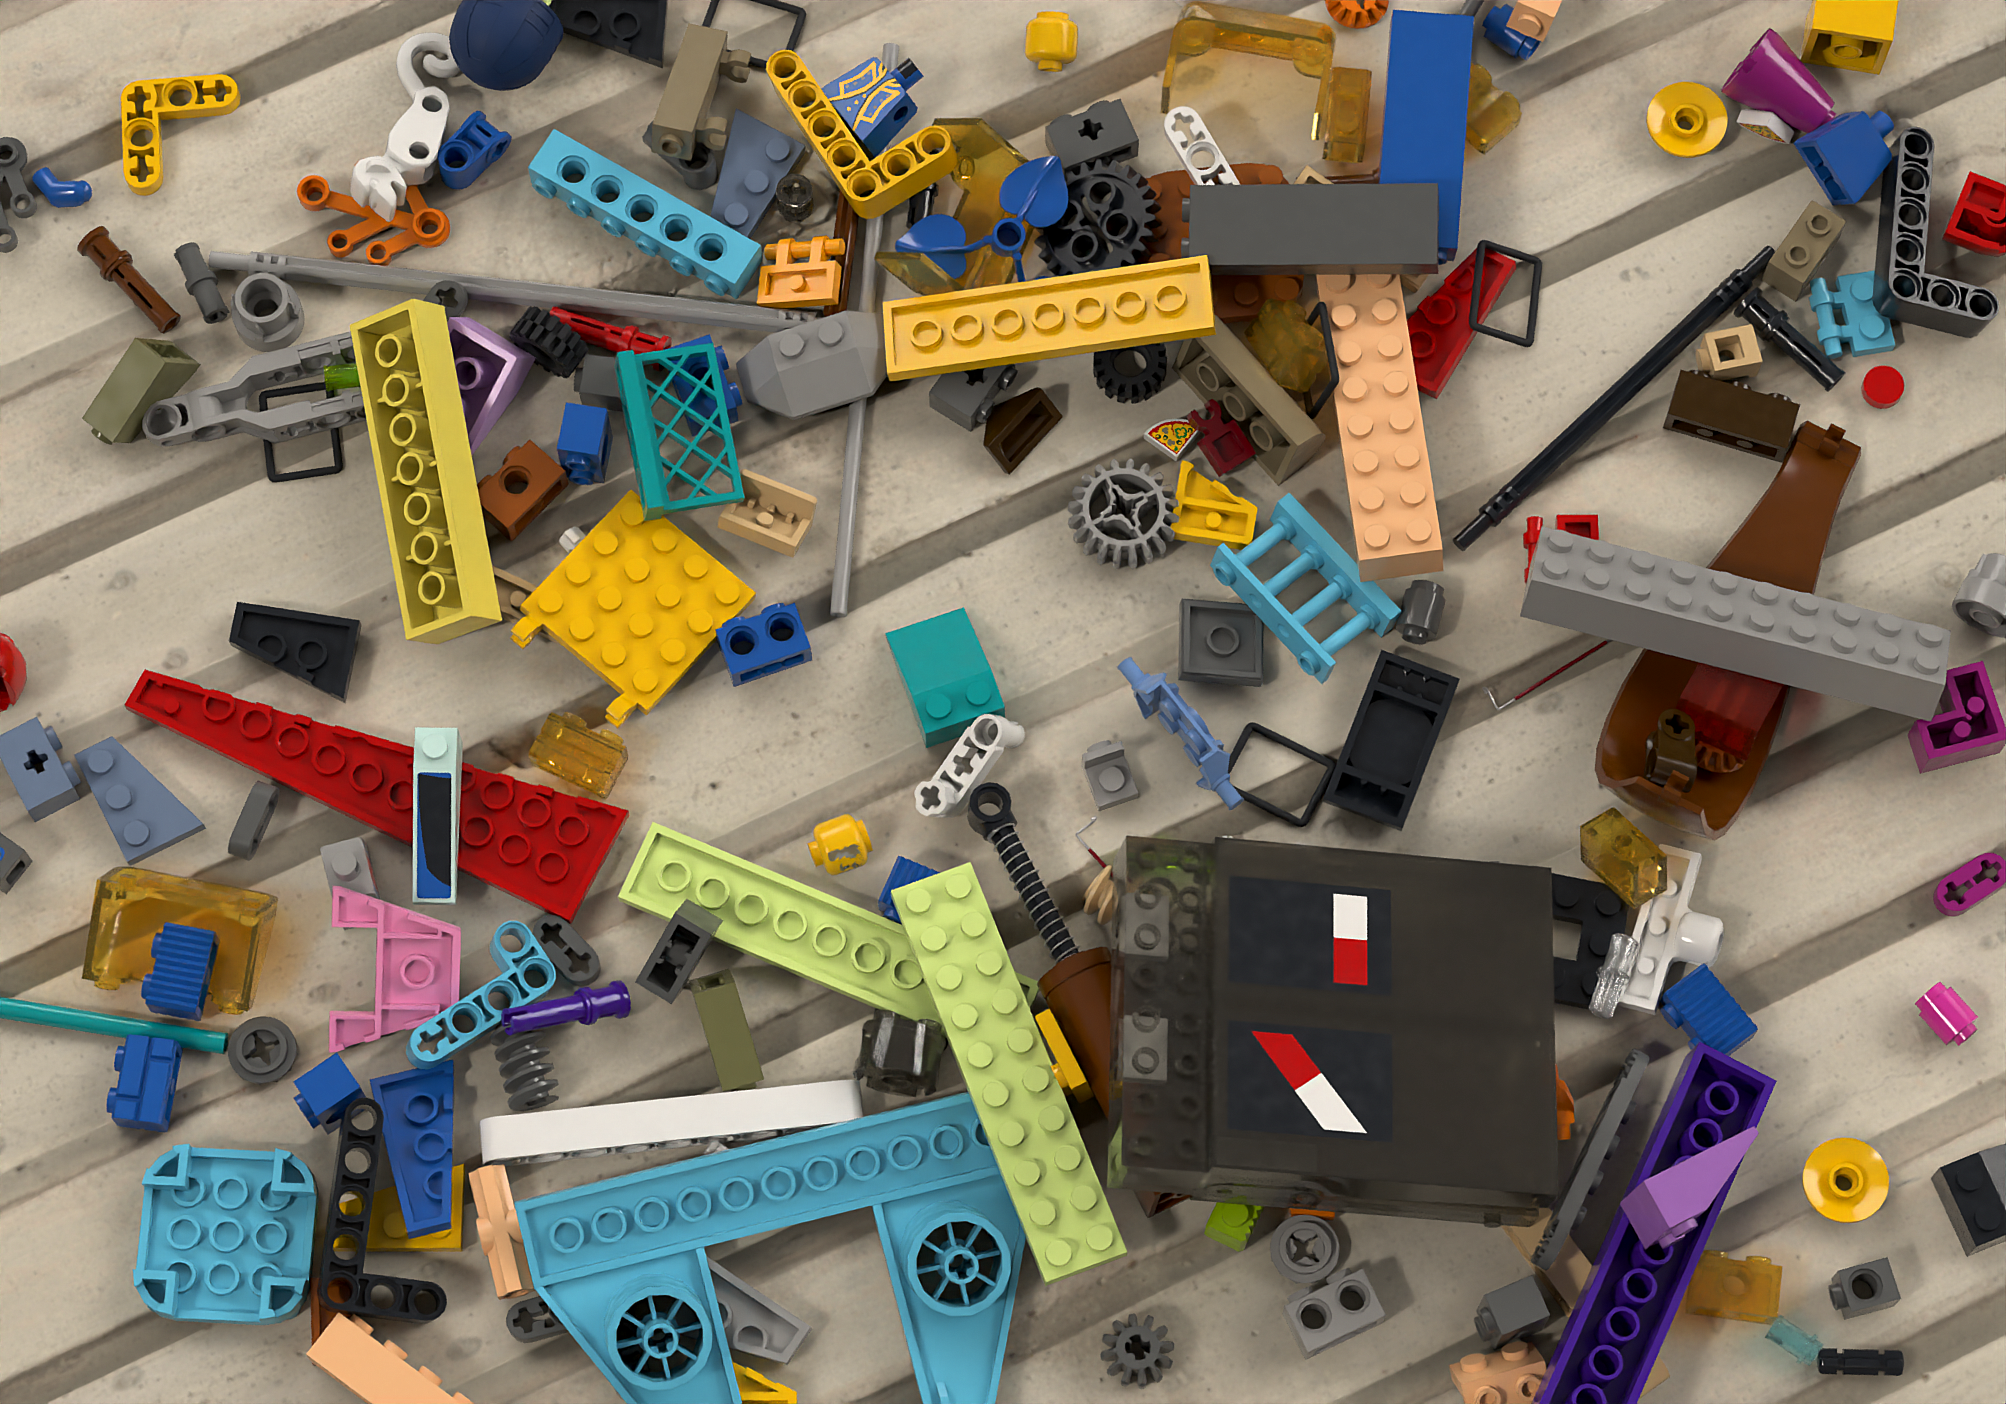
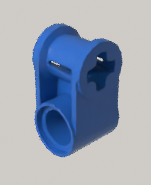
M482 111L472 113L464 121L460 129L442 144L438 151L439 170L444 184L457 190L470 186L493 162L497 161L505 153L511 143L512 136L506 131L500 132L486 121V115ZM454 161L466 163L461 168H451L448 166Z

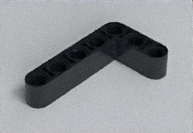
M1912 126L1906 128L1889 147L1892 153V160L1883 170L1872 297L1873 305L1876 311L1886 318L1960 337L1972 338L1977 336L1998 314L1999 301L1990 290L1983 287L1924 273L1934 140L1925 129Z
M358 1098L351 1102L341 1117L317 1297L321 1306L333 1313L339 1312L346 1315L355 1314L362 1317L427 1324L440 1317L447 1305L446 1294L438 1284L429 1281L363 1273L384 1115L381 1106L375 1100ZM356 1109L368 1110L373 1117L372 1128L368 1130L357 1129L351 1121L352 1111ZM351 1151L362 1153L368 1163L366 1171L362 1173L351 1172L345 1164L346 1154ZM352 1194L358 1197L362 1204L360 1214L357 1216L345 1215L339 1207L341 1196ZM339 1237L351 1239L356 1246L355 1256L350 1260H343L336 1256L333 1250L335 1239ZM340 1280L348 1285L350 1296L347 1302L336 1303L329 1298L327 1287L330 1282ZM384 1286L391 1291L393 1302L389 1308L380 1309L372 1303L371 1292L374 1287ZM426 1291L434 1296L436 1308L432 1314L425 1315L416 1309L414 1298L418 1292Z

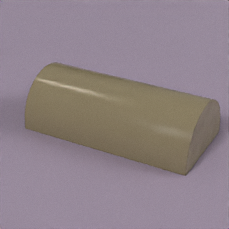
M1214 315L1216 335L1184 339L1172 369L1204 404L1210 399H1214L1219 404L1222 413L1221 421L1224 425L1233 419L1236 421L1256 452L1252 458L1279 486L1301 469L1316 454L1325 440V434L1217 315Z

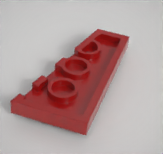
M1477 248L1444 279V284L1431 297L1427 296L1417 306V311L1407 320L1417 389L1435 399L1439 397L1477 334V331L1472 330L1469 326ZM1486 248L1477 323L1479 324L1484 323L1516 270V261Z

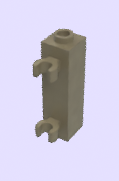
M688 24L652 123L651 152L691 161L697 142H702L706 147L713 150H723L727 135H724L728 120L721 117H709L706 119L721 74L726 75L734 82L746 83L750 73L748 64L751 58V53L745 50L737 49L727 52L728 31Z

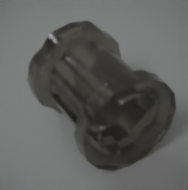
M797 173L784 176L776 187L778 211L786 221L792 223L802 222L811 216L814 209L812 185L805 176ZM793 195H799L797 201H792Z

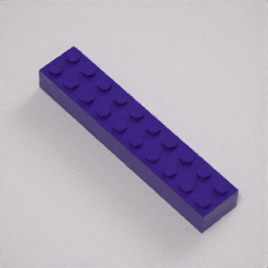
M1699 1042L1685 1056L1622 1200L1644 1180L1753 1126L1757 1128L1777 1081ZM1744 1156L1707 1210L1695 1219L1698 1226L1686 1233L1685 1238L1667 1248L1662 1249L1661 1245L1657 1243L1645 1249L1622 1206L1619 1205L1531 1404H1637Z

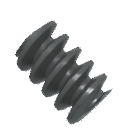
M502 1023L497 1025L490 1039L492 1045L498 1047L494 1053L496 1060L503 1063L499 1068L501 1077L507 1079L503 1084L505 1093L512 1095L507 1101L509 1108L514 1111H527L557 1101L559 1096L549 1095L548 1091L559 1085L558 1080L544 1078V1075L554 1069L553 1063H540L539 1060L550 1053L549 1048L536 1047L535 1043L546 1037L544 1031L530 1030L509 1036L505 1033V1029L511 1027V1025L503 1027Z

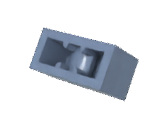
M37 717L0 735V759L34 822L80 800L74 786L81 783L71 762L67 761L62 764L56 751L63 748L53 727L49 726L44 729ZM42 761L45 771L37 774L35 764Z

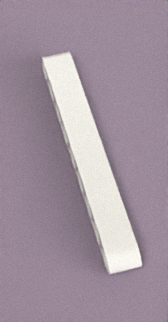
M838 1080L489 1117L480 1121L483 1165L504 1164L505 1166L704 1146L709 1145L712 1141L723 1144L778 1138L863 1117L860 1082L855 1080Z

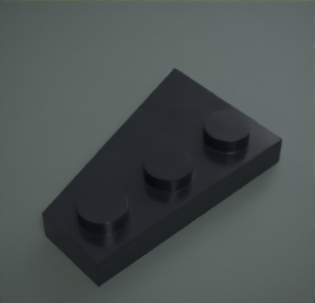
M552 0L549 5L559 18L563 27V33L663 69L668 0Z
M237 602L229 643L232 647L346 704L362 625L360 620Z

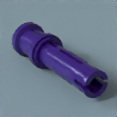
M621 980L612 981L608 987L593 990L589 987H581L574 992L573 996L513 1008H504L501 1013V1022L503 1027L511 1025V1027L505 1029V1033L511 1036L516 1033L576 1021L584 1025H592L600 1018L615 1016L617 1019L626 1018L631 1010L630 995L626 985Z

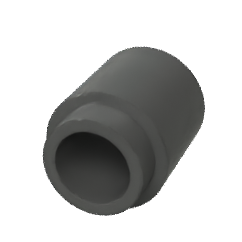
M1414 580L1411 587L1405 590L1400 609L1401 613L1396 624V630L1402 634V639L1409 643L1423 645L1426 644L1427 640H1434L1436 638L1446 599L1443 597L1444 588L1427 580Z

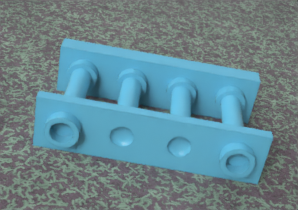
M1288 493L1277 501L1270 521L1273 523L1270 529L1236 555L1222 543L1217 547L1210 566L1213 568L1216 578L1223 585L1230 586L1295 655L1302 670L1308 675L1314 676L1323 684L1328 680L1336 664L1335 660L1331 657L1333 654L1367 628L1373 629L1382 638L1394 628L1401 610L1374 581L1360 582L1358 564L1307 510ZM1281 540H1289L1301 553V556L1265 584H1262L1247 566ZM1310 569L1317 570L1329 582V585L1294 613L1290 614L1275 596ZM1339 598L1345 599L1357 612V615L1322 643L1318 644L1303 626Z

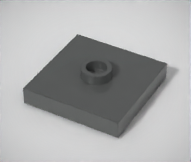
M1182 598L1179 603L1178 680L1261 687L1263 683V621L1247 604Z

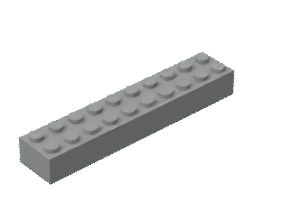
M1543 526L1541 527L1530 563L1520 617L1930 722L1946 683L1951 630Z

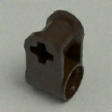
M1667 709L1658 718L1657 730L1651 732L1645 740L1644 779L1663 788L1672 771L1675 770L1689 777L1682 792L1688 793L1694 784L1697 773L1695 724L1692 718L1684 711Z

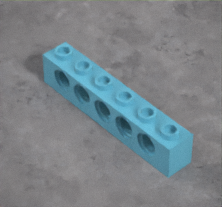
M553 129L528 166L532 187L539 194L549 199H552L554 196L564 201L574 214L582 218L590 216L601 222L602 228L615 237L626 236L633 240L636 247L643 253L651 257L656 255L670 261V266L684 276L693 274L702 279L705 286L717 295L724 296L728 294L737 299L763 261L760 244L556 129ZM572 174H581L584 176V178L577 183H569L565 181L566 178ZM607 193L618 195V198L613 202L605 203L599 200L601 196ZM642 212L653 215L646 222L634 220V217ZM674 232L687 234V237L682 241L674 242L668 239ZM710 251H717L722 254L715 261H707L702 258L705 253Z

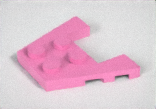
M341 886L332 887V927L377 928L375 1010L329 1011V1052H338L345 1050V1047L357 1043L371 1042L380 1039L383 1035L403 1029L410 1030L419 1027L459 1001L461 927Z

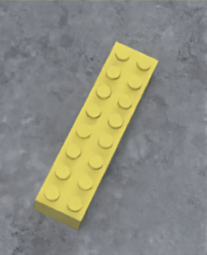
M411 299L350 324V331L406 640L438 645L500 622L502 617L445 308L442 305Z

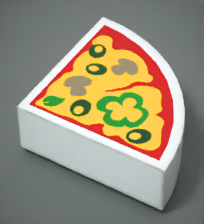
M1745 109L1741 110L1737 119V123L1747 130L1776 142L1789 144L1794 134L1792 128L1773 112Z
M1168 419L1149 428L1144 433V439L1177 462L1201 431L1191 427L1186 419Z

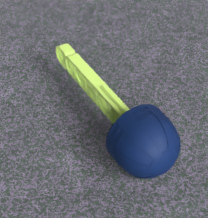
M462 0L454 16L449 35L451 53L458 68L472 82L487 89L509 91L531 83L549 63L563 38L562 24L549 7L552 0Z

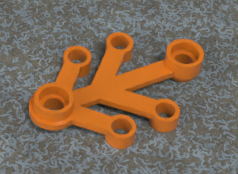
M307 176L300 181L297 187L299 201L309 211H320L326 207L367 219L346 230H335L328 236L327 244L329 250L334 256L339 258L348 256L353 250V245L392 226L404 229L405 231L385 242H371L366 248L369 264L388 266L393 255L416 244L425 248L440 246L447 240L450 234V223L447 216L438 209L428 208L418 190V185H410L406 190L405 198L413 214L396 209L395 216L391 222H387L376 214L370 206L361 207L353 197L330 191L327 181L321 176ZM314 192L322 194V198L317 201H310L308 199ZM428 225H435L437 227L436 232L432 234H426L423 230ZM338 239L348 241L343 248H336L333 245ZM376 250L386 252L385 256L381 259L372 258V254Z

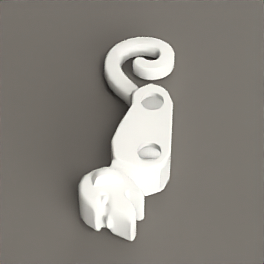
M421 33L410 37L402 44L396 62L397 74L402 85L410 95L413 104L390 131L385 155L383 157L372 156L361 159L353 168L350 193L353 199L363 208L366 205L370 206L376 214L387 222L393 220L396 205H404L407 190L406 184L409 186L424 184L434 174L438 151L446 131V122L450 111L449 101L445 92L436 86L425 88L414 69L412 60L419 52L426 50L438 51L445 54L448 59L440 60L433 54H427L423 61L424 70L438 78H449L457 75L460 69L453 59L449 37L443 34Z

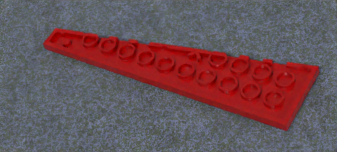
M144 669L124 704L128 711L413 848V747L338 725L334 727L313 721L312 718L307 716L293 715L275 710L273 706L256 702V704L234 698L231 694L204 689L200 685ZM462 762L457 870L550 915L559 916L571 924L629 817V811L581 796L574 797L556 792L554 788L540 784L536 786L515 780V777L499 772L495 774L474 768L471 764Z

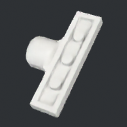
M1664 844L1659 845L1614 995V1005L1656 1015L1669 968L1673 963L1682 961L1698 966L1704 963L1707 967H1711L1717 960L1724 936L1723 922L1720 918L1696 913L1688 908L1702 860L1700 853Z

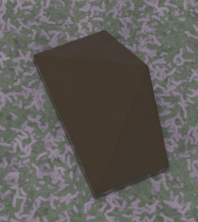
M1033 388L995 405L992 413L986 420L983 446L1004 473L1010 475L1063 416L1041 388Z

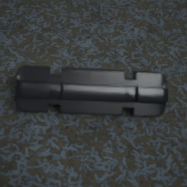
M1822 1348L1818 1351L1817 1368L1819 1373L1837 1375V1370H1842L1843 1375L1878 1376V1371H1884V1376H1900L1903 1373L1904 1357L1900 1350H1884V1354H1879L1878 1349H1842V1353H1837V1348Z

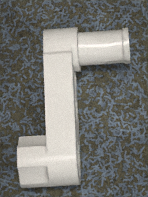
M991 714L979 716L971 727H967L931 781H922L916 787L914 792L916 809L921 814L929 817L953 818L957 816L969 802L973 790L982 783L1001 756L1004 747L1016 748L1022 744L1025 738L1022 725L1017 726L1018 722L1008 721L1002 716ZM972 743H974L975 746H977V747H979V748H981V749H983V750H986L987 753H986V754L976 753L979 749L976 748V747H973V746H972ZM963 758H972L970 761L971 767L974 768L972 773L963 772L965 766L961 763Z

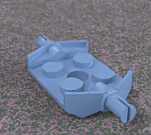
M1132 657L1123 660L1118 665V670L1122 672L1132 685L1131 689L1134 691L1133 694L1142 716L1147 719L1159 710L1158 718L1164 728L1171 735L1177 733L1186 744L1183 746V749L1195 766L1199 767L1202 765L1199 771L1202 773L1203 778L1196 782L1198 787L1209 791L1212 790L1213 792L1216 791L1229 807V810H1233L1240 805L1244 798L1240 796L1229 782L1228 766L1230 754L1223 751L1224 744L1222 741L1215 740L1212 737L1201 716L1178 694L1179 687L1175 683L1167 684L1165 681L1166 673L1164 672L1152 676L1149 673L1144 675L1132 660Z

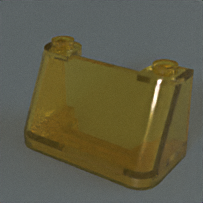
M115 867L96 881L82 979L94 981L95 987L105 990L120 989V984L129 983L131 980L143 982L147 973H153L156 958L151 956L152 943L155 934L163 932L165 922L211 930L217 933L220 943L207 995H212L211 1001L219 1005L218 1010L220 1012L233 1015L243 1014L244 1011H249L254 1004L276 917L278 898L264 892L142 868Z

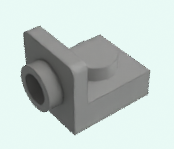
M1109 740L1098 742L1087 749V753L1082 755V769L1098 811L1138 798V791L1124 756L1125 749L1122 741L1113 744Z

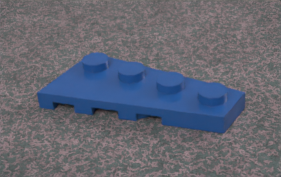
M444 1061L431 1069L415 1068L369 1079L373 1098L383 1110L382 1134L408 1238H416L451 1229L454 1061Z

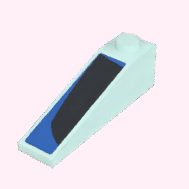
M415 727L413 763V905H456L463 742L458 728Z

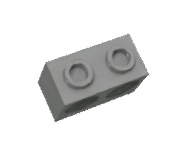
M1350 1268L1343 1269L1326 1279L1327 1286L1314 1292L1309 1286L1293 1293L1287 1298L1289 1304L1284 1306L1282 1314L1305 1360L1384 1322L1386 1314L1363 1268L1354 1273L1351 1272ZM1345 1292H1355L1362 1298L1363 1307L1356 1311L1347 1310L1341 1305L1340 1296ZM1308 1310H1315L1323 1316L1325 1324L1319 1329H1309L1301 1321L1302 1313Z

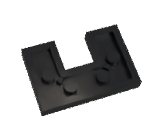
M1548 873L1540 917L1580 924V937L1576 960L1534 953L1526 992L1527 998L1610 1014L1632 888Z

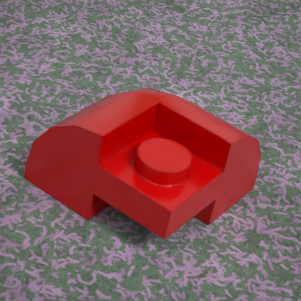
M1970 171L1942 240L1981 255L1994 257L2006 255V185Z

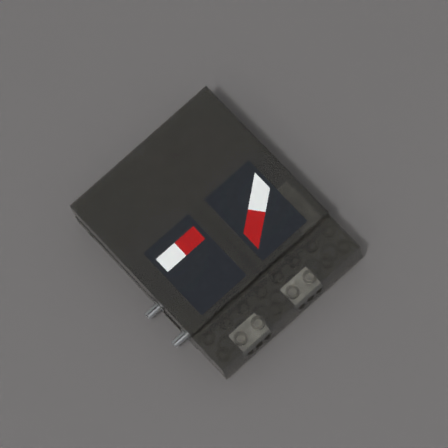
M1126 836L1113 860L1107 1188L1190 1194V1200L1479 1223L1484 1224L1488 1228H1497L1501 1225L1530 1228L1539 1218V1208H1548L1559 1195L1552 868L1311 846L1305 843L1300 845V842L1289 844L1234 839L1232 836H1229V838L1227 836L1215 837L1212 843Z

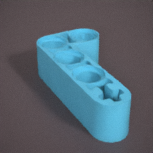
M507 921L497 928L492 937L490 953L503 974L413 1031L406 1045V1055L413 1066L419 1069L436 1067L501 1024L502 1010H496L490 1005L488 1001L489 994L494 992L504 994L508 998L509 1008L537 1003L548 994L555 982L556 971L552 962L525 924L519 921ZM505 935L515 936L521 943V950L518 952L506 951L500 943V938ZM529 970L540 972L544 977L545 985L540 988L529 986L525 982L524 972ZM457 1015L469 1017L474 1024V1030L469 1033L457 1031L453 1026L452 1018ZM442 1031L444 1039L437 1043L432 1052L433 1055L429 1050L421 1052L418 1049L422 1039L425 1043H430L438 1038Z

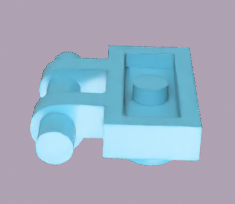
M1875 270L1838 276L1835 282L1837 292L1828 291L1825 278H1816L1809 282L1812 292L1809 302L1811 310L1817 314L1820 327L1817 330L1819 344L1825 348L1827 358L1835 359L1841 357L1843 353L1840 344L1847 342L1850 343L1853 357L1893 351L1895 341L1890 320L1876 311L1873 305ZM1842 309L1845 326L1836 325L1833 310Z

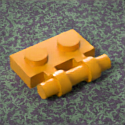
M825 235L815 236L812 241L796 242L794 238L780 239L775 244H766L764 248L765 258L767 260H776V265L760 267L757 304L760 307L778 309L837 305L842 267L836 260H828L832 255H843L845 253L844 240L842 238L830 239ZM810 257L807 263H794L798 258Z

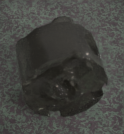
M890 1010L875 1011L874 1019L867 1020L862 1026L861 1050L858 1058L855 1060L854 1078L859 1081L864 1076L868 1078L867 1087L891 1095L916 1097L917 1089H924L925 1096L934 1094L937 1091L941 1055L946 1047V1038L941 1034L942 1024L930 1019H919L917 1022L900 1019L901 1016L898 1013Z

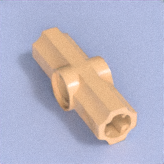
M489 1165L468 1173L474 1203L476 1204L479 1216L476 1219L477 1229L484 1255H488L498 1299H514L535 1291L505 1165Z

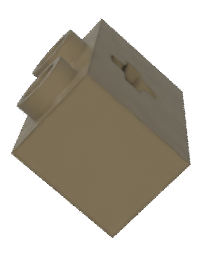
M1811 200L1769 260L1761 281L1796 302L1838 242L1846 220Z

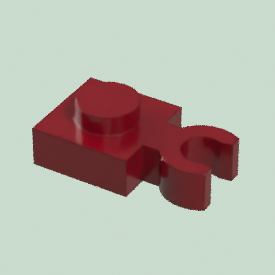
M1210 399L1204 405L1210 414L1209 420L1202 419L1195 409L1187 415V419L1191 427L1204 433L1205 437L1197 445L1220 478L1252 458L1256 452L1234 419L1225 425L1223 424L1219 404L1214 399Z

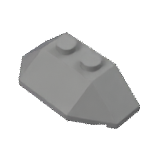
M843 311L766 336L736 363L747 402L756 406L759 405L792 420H797L872 396L887 376L883 313Z

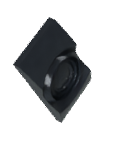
M1381 649L1322 802L1402 831L1460 678Z

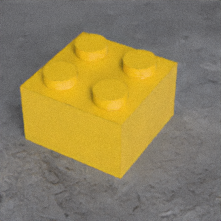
M1812 0L1805 22L1800 61L1802 63L1880 75L1893 42L1898 0Z

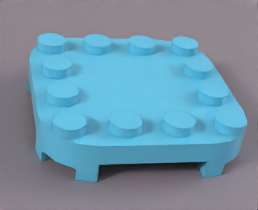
M190 1144L172 1146L173 1149L161 1155L150 1169L146 1168L142 1181L144 1197L136 1269H133L134 1286L143 1302L151 1311L159 1316L175 1321L270 1325L295 1318L300 1313L302 1305L306 1302L312 1277L319 1197L317 1182L310 1169L304 1162L294 1156L292 1152L277 1148L273 1152L191 1147Z

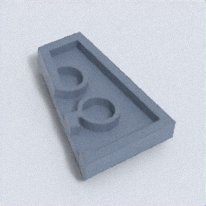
M736 108L710 217L751 239L806 153V146Z
M113 736L74 754L129 866L206 829L205 825Z

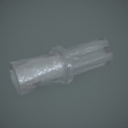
M1618 933L1612 935L1604 964L1597 968L1596 974L1599 979L1589 1005V1009L1594 1016L1610 1019L1614 1014L1623 985L1629 984L1630 977L1627 974L1639 943L1628 935Z

